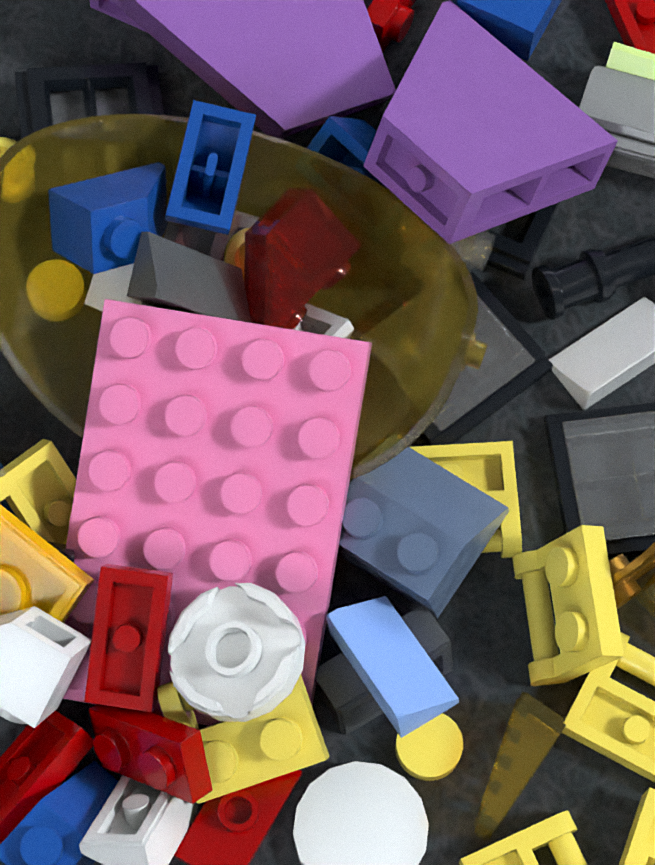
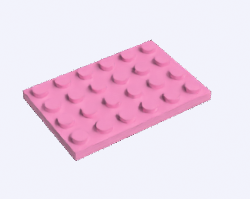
M105 299L66 542V549L74 550V564L92 577L94 582L64 624L92 639L100 568L105 564L173 573L160 685L172 681L169 670L172 672L170 666L171 655L168 653L169 635L181 612L201 593L215 587L224 589L229 586H237L235 583H252L275 593L298 618L305 639L304 665L301 676L313 706L316 688L315 677L320 664L327 621L326 615L329 609L372 342ZM91 645L63 699L84 702ZM158 700L157 708L152 713L164 717ZM196 709L193 710L198 724L210 726L221 722Z

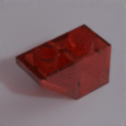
M289 188L245 233L244 285L251 323L286 329L295 328L307 313V308L304 305L320 289L326 290L331 288L348 273L351 268V263L348 260L362 246L312 189Z

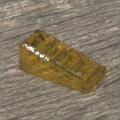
M522 691L520 697L516 699L474 822V834L483 841L486 839L490 840L556 744L566 726L564 724L566 719L526 692Z

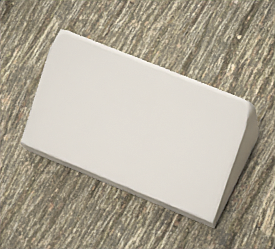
M646 297L641 298L549 359L553 364V373L583 411L655 363V304Z
M122 775L79 844L81 854L103 865H169L197 814L198 804L197 802L189 803Z

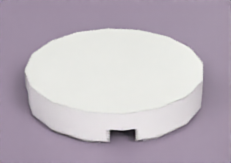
M235 583L237 586H229L224 589L215 587L201 593L181 612L169 635L168 653L171 655L170 666L172 672L170 670L169 672L173 686L188 704L197 711L218 721L247 722L271 712L291 694L303 670L305 639L298 618L275 593L252 583Z
M354 761L328 769L309 784L296 807L293 838L301 865H419L426 852L429 823L421 797L405 777L382 764Z

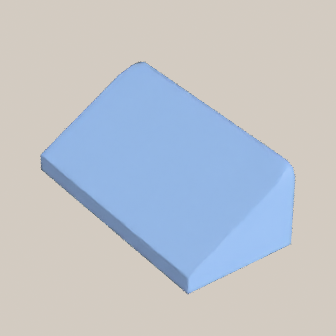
M386 596L337 608L326 615L330 635L401 738L459 703L457 695Z

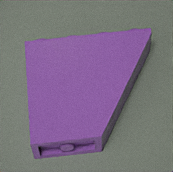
M111 0L237 110L256 114L255 125L273 141L322 125L329 116L345 117L383 104L396 91L364 0Z
M449 0L442 2L386 108L363 167L448 244L594 189L618 140Z

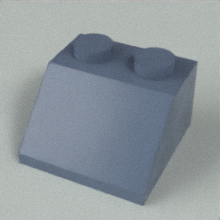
M400 442L358 473L350 482L337 555L417 606L426 607L434 617L438 618L508 514L509 508Z

